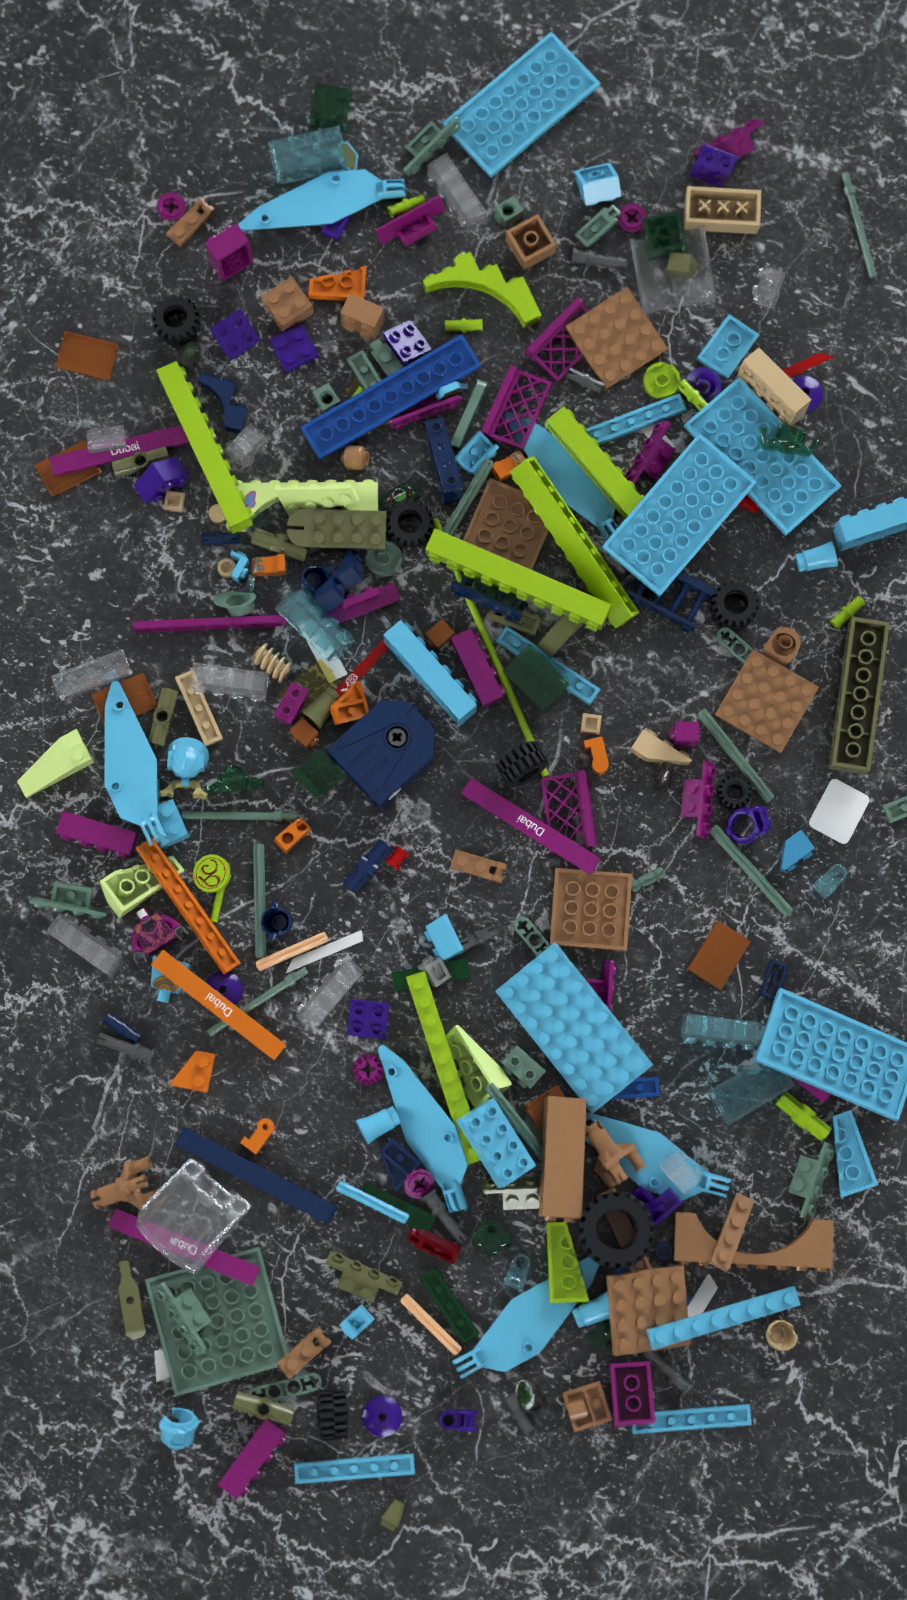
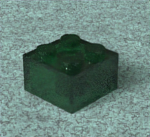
M316 83L310 112L311 127L347 133L353 102L352 89Z
M679 211L642 218L641 228L648 261L667 258L670 256V252L685 253L686 243Z

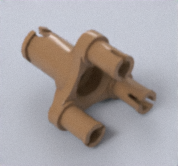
M598 1120L587 1127L585 1132L599 1154L593 1171L597 1176H600L607 1190L628 1178L619 1164V1159L623 1156L628 1158L636 1172L646 1166V1163H644L637 1152L638 1148L634 1143H618L615 1145L604 1126H601V1121Z
M146 1156L134 1162L131 1160L124 1163L121 1176L116 1179V1182L91 1191V1199L99 1196L101 1198L93 1202L94 1207L100 1209L102 1206L106 1207L123 1201L129 1202L139 1210H142L150 1204L163 1201L160 1189L146 1194L141 1193V1188L148 1187V1181L140 1183L147 1179L144 1174L136 1177L138 1172L152 1168L151 1159Z

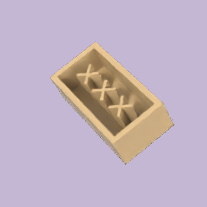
M687 186L683 230L757 234L760 227L761 190Z
M760 348L743 360L736 379L740 377L788 429L791 428L805 415L812 399Z

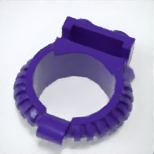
M764 806L736 809L728 817L727 828H725L726 835L731 836V839L740 844L755 842L761 835L767 834L768 830L772 828V822L767 815L768 810ZM744 814L749 815L754 821V832L747 838L740 836L738 833L734 834L732 826H735L736 819Z

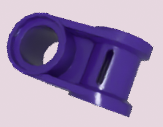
M446 1409L439 1414V1422L447 1430L474 1432L476 1431L475 1414H477V1410ZM446 1414L453 1416L454 1419L451 1424L443 1423V1417Z

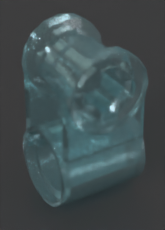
M840 864L832 866L811 887L826 900L846 878V868ZM833 870H840L841 873L839 875L841 876V878L839 876L835 878L833 876L835 874Z
M521 1252L514 1256L502 1286L505 1287L507 1285L517 1289L520 1293L522 1292L531 1264L527 1254ZM519 1257L526 1258L527 1264L525 1267H518L516 1265V1260Z

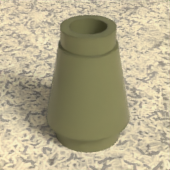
M394 1499L393 1503L380 1518L382 1519L380 1525L394 1532L395 1528L399 1526L405 1504Z

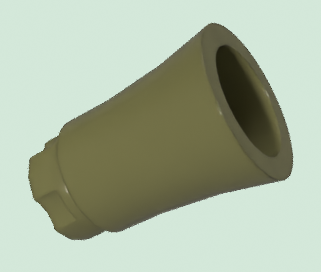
M328 687L325 692H322L300 714L310 725L320 730L331 715L330 706L340 695Z

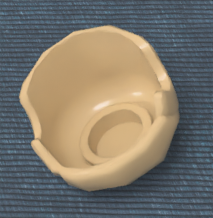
M785 1320L773 1321L768 1325L766 1331L767 1342L778 1351L790 1350L796 1345L798 1335L794 1332V1326Z

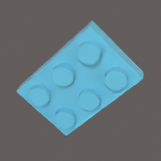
M728 314L697 357V361L716 372L725 380H728L758 339L759 334Z

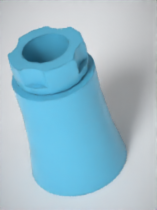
M832 541L795 554L799 572L838 567Z
M391 1106L388 1109H383L375 1114L358 1119L356 1123L363 1138L369 1145L379 1136L395 1128L394 1126L399 1125L401 1121L394 1107Z
M607 1291L590 1302L579 1305V1308L572 1310L579 1328L610 1319Z

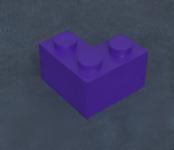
M176 456L152 463L133 486L145 503L158 502L164 497L163 494L172 487L176 486L179 488L184 485L185 479L190 473L179 457Z

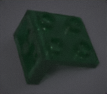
M318 749L299 768L296 766L291 770L292 776L318 802L345 777V774L321 749Z

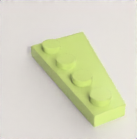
M352 483L327 484V486L322 487L317 484H310L309 487H299V484H291L290 487H282V485H275L274 491L289 517L300 509H329L357 503L359 500V496Z

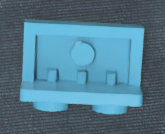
M477 431L455 456V461L468 474L475 475L485 458L491 460L495 457L499 446L492 444L481 431Z

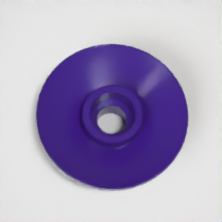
M697 368L686 378L687 382L695 390L700 391V395L707 403H710L721 393V380L717 373L709 368ZM703 382H706L708 384L707 388H704L702 386Z
M800 376L793 379L792 381L801 390L805 389L808 391L807 395L812 399L806 412L815 410L823 398L820 384L808 376Z
M219 971L212 974L206 981L208 985L219 993L220 987L225 986L226 992L220 994L234 1005H237L241 1000L243 985L234 973L227 972L223 974Z
M375 1397L364 1408V1425L375 1436H390L399 1429L402 1423L403 1414L401 1407L391 1397ZM381 1413L385 1414L386 1420L381 1421L379 1415Z

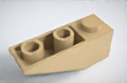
M649 729L647 731L642 730L630 749V752L647 762L689 765L692 761L689 758V754L682 750L677 751L673 748L674 745L667 740L662 741L658 739V735Z

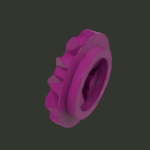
M169 192L158 199L156 208L162 219L169 222L173 220L178 221L181 216H184L186 203L181 195ZM173 201L174 207H176V209L174 208L173 211L170 213L169 208L167 207H170Z
M627 204L620 209L621 214L617 219L622 230H626L629 233H637L644 228L647 222V214L641 206ZM636 215V217H635V221H636V222L631 221V222L628 223V220H629V217H628V216L633 217V216Z
M364 1054L358 1057L353 1065V1075L363 1085L377 1083L384 1073L381 1060L372 1054ZM367 1061H369L370 1067L377 1068V1070L370 1072L369 1078L366 1072L360 1071V1069L366 1067Z
M422 1168L420 1170L413 1169V1172L407 1174L406 1180L403 1181L404 1190L412 1198H422L432 1190L434 1178L428 1170ZM414 1180L421 1181L423 1186L415 1184Z

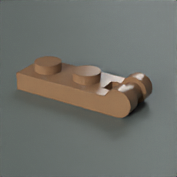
M200 197L195 205L166 232L167 236L181 247L215 213L216 209L211 205L209 206L206 200ZM201 209L204 211L202 215L198 213Z
M455 849L450 869L502 883L503 870H506L507 864ZM490 867L496 868L494 874L489 873Z
M319 1326L276 1363L288 1379H291L332 1342L323 1335V1330ZM314 1338L320 1342L317 1346L312 1343Z

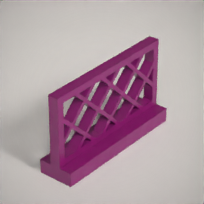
M579 297L524 352L555 382H558L583 357L582 353L578 355L580 350L575 342V348H565L564 338H571L570 335H564V327L570 324L573 318L576 320L577 314L581 310L584 313L589 311L582 304L583 301ZM553 338H561L562 348H552L551 340ZM541 351H549V361H542L537 355ZM552 351H562V361H552ZM565 351H575V359L573 361H565ZM552 364H562V373L559 376L552 371Z
M510 365L481 432L488 440L491 438L524 450L553 383L518 370V367ZM520 376L527 378L530 384L520 388L518 385ZM538 384L545 385V391L537 394L534 386ZM532 388L534 396L524 399L522 391ZM520 393L522 401L512 404L511 396ZM536 399L538 407L529 411L526 403ZM524 404L527 412L517 416L514 408ZM512 409L515 417L505 421L503 417L504 412ZM529 416L531 419L530 425L522 427L519 419ZM517 421L520 429L509 432L507 424ZM505 426L508 434L503 436L495 435L497 428ZM522 432L524 437L522 443L514 442L512 436Z
M581 770L575 773L541 778L547 825L552 828L551 822L555 817H558L564 822L558 830L559 833L567 824L575 830L569 839L572 840L578 832L584 837V844L580 846L585 849L598 848L587 772ZM575 777L576 785L572 790L563 785L568 778ZM555 781L559 784L553 794L546 789V782ZM561 787L570 792L564 801L555 796ZM571 795L578 798L579 803L575 809L565 804ZM553 798L562 803L556 812L549 809V803ZM563 806L572 811L566 820L557 815ZM574 814L581 817V823L577 829L568 823Z

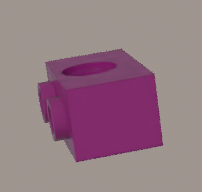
M291 682L274 713L275 719L292 727L310 696L309 690Z
M676 721L671 730H669V742H672L673 747H696L699 742V722Z

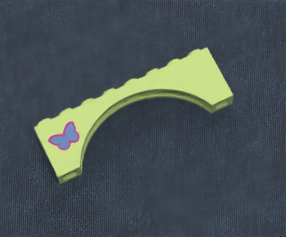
M237 480L239 485L236 488L238 492L242 491L246 498L244 505L246 508L250 507L254 515L251 518L252 522L266 508L280 501L274 491L275 485L290 487L291 484H299V487H309L310 484H317L322 487L327 486V484L352 483L359 496L358 502L339 506V508L342 510L378 511V482H374V480H363V482H355V480H345L344 482H337L336 480H326L325 482H318L317 480H308L307 482L289 480L288 483H280L278 480H270L269 483H261L259 480L243 483ZM226 522L227 530H228V532H231V530H230V528H229V526H228V524H227V522ZM249 527L238 532H247Z

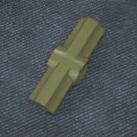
M166 446L147 452H136L133 456L112 461V467L116 478L137 472L144 473L152 463L168 459L169 455ZM144 459L146 462L144 465L139 466L137 465L138 460Z
M256 528L251 540L252 545L267 549L276 556L278 554H285L289 558L304 563L310 549L294 545L286 535L280 533L273 534Z
M162 688L157 709L154 712V720L148 739L149 744L158 747L165 746L169 727L173 721L172 716L178 691ZM166 713L168 714L167 720L159 721V715Z
M237 1391L232 1408L256 1415L260 1419H269L286 1425L291 1424L295 1407L271 1401L267 1397H258L241 1391ZM261 1404H266L269 1410L261 1412L258 1407Z

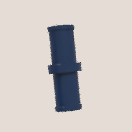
M218 531V533H201V545L218 544V546H223V544H240V533L232 534V532L223 533L222 531Z
M111 1012L103 1021V1023L116 1030L118 1035L122 1034L134 1044L142 1035L130 1027L127 1021L123 1022Z

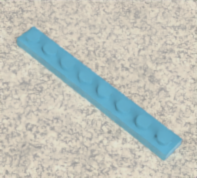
M790 1286L646 1330L651 1349L655 1350L800 1306L795 1286Z

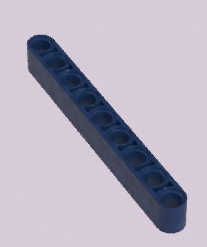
M183 1127L175 1142V1145L328 1225L338 1206L186 1127Z

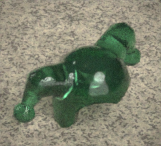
M779 424L776 435L772 439L767 438L766 427L759 429L761 447L764 451H779L784 455H798L807 458L812 454L815 447H818L820 444L819 440L814 439L812 444L806 447L804 443L807 431L789 425Z
M230 765L222 770L216 782L210 786L205 785L203 791L215 794L226 792L236 795L245 789H258L264 786L265 780L248 776L242 767Z

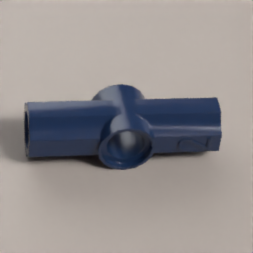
M379 839L367 855L365 854L358 861L355 869L343 882V885L356 894L365 882L375 875L380 868V864L391 853L392 849Z

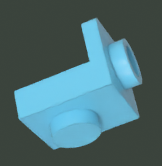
M231 551V558L238 561L231 577L232 580L239 583L241 579H245L249 571L247 568L250 563L247 558L248 556L243 552L237 551L236 553Z
M361 1304L340 1324V1327L344 1334L353 1340L375 1318Z

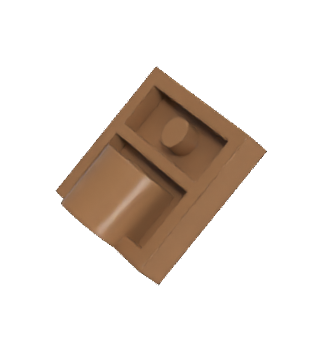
M600 1380L562 1392L574 1432L612 1420Z

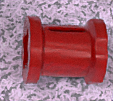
M396 845L394 847L395 851L389 859H385V862L399 871L401 863L410 855Z

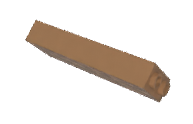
M555 1096L544 1097L538 1216L544 1217V1221H556V1218H564V1222L575 1223L576 1219L582 1218L587 1099Z

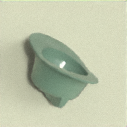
M226 591L215 596L213 601L216 606L227 608L233 617L253 616V601L256 599V595L254 593Z

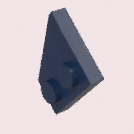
M394 1137L379 1152L396 1192L403 1186V1181L406 1180L407 1174H411L413 1169L416 1170L422 1164Z

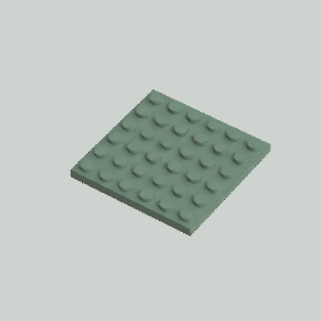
M260 1247L232 1254L236 1258L261 1268L253 1286L199 1264L145 1279L175 1397L279 1367L276 1363L288 1353ZM165 1282L174 1298L191 1288L211 1319V1323L197 1332L207 1348L201 1354L197 1355L190 1349L185 1335L179 1332L176 1321L169 1316L167 1307L158 1299L155 1288L161 1283Z

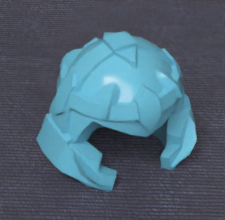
M173 1408L172 1414H175L174 1416L180 1420L179 1423L168 1420L167 1416H163L159 1422V1428L162 1431L161 1441L168 1448L176 1451L191 1446L194 1440V1433L200 1423L193 1412L184 1408Z

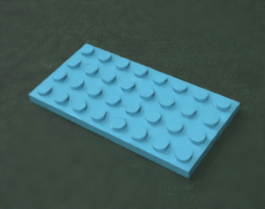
M551 31L442 123V127L445 128L455 117L459 119L460 128L451 136L492 178L599 88L600 82Z
M740 377L684 424V428L693 438L700 433L757 481L747 495L785 536L842 486Z
M699 433L601 548L660 597L757 481Z
M556 942L495 991L577 1096L587 1099L586 1107L592 1114L653 1066V1063Z
M778 989L754 1061L893 1121H899L907 1096V1042L787 990Z

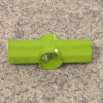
M787 1091L775 1103L776 1106L791 1117L795 1124L802 1129H806L821 1142L832 1130L830 1126L816 1116V1113L804 1103L801 1104Z

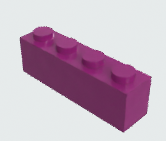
M472 628L450 637V642L482 709L503 700L505 690L501 682L497 683L495 676H497L496 671L487 662L489 657L486 650L481 649L479 645L481 640L478 633H473Z
M62 811L56 834L60 836L59 839L71 842V839L79 841L78 845L87 848L93 845L97 847L96 850L104 853L110 850L115 852V856L125 859L126 856L132 857L138 839L136 832Z
M265 1419L218 1483V1486L236 1500L240 1495L244 1497L250 1489L248 1483L251 1479L256 1481L262 1472L260 1469L264 1462L268 1464L274 1456L272 1450L275 1446L280 1447L285 1441L286 1437L284 1434L286 1430L273 1420Z

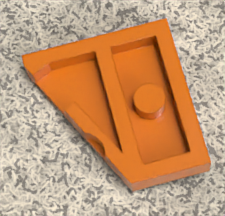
M361 681L355 682L330 706L335 725L361 719L369 712Z
M196 1050L170 1085L208 1093L216 1054Z

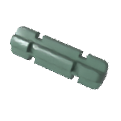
M659 867L654 872L651 871L639 877L638 880H633L631 890L636 892L640 890V887L644 888L656 882V879L664 878L666 874L663 868Z

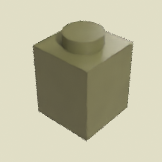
M670 252L666 270L672 277L693 279L694 272L697 271L698 267L697 260L692 254Z

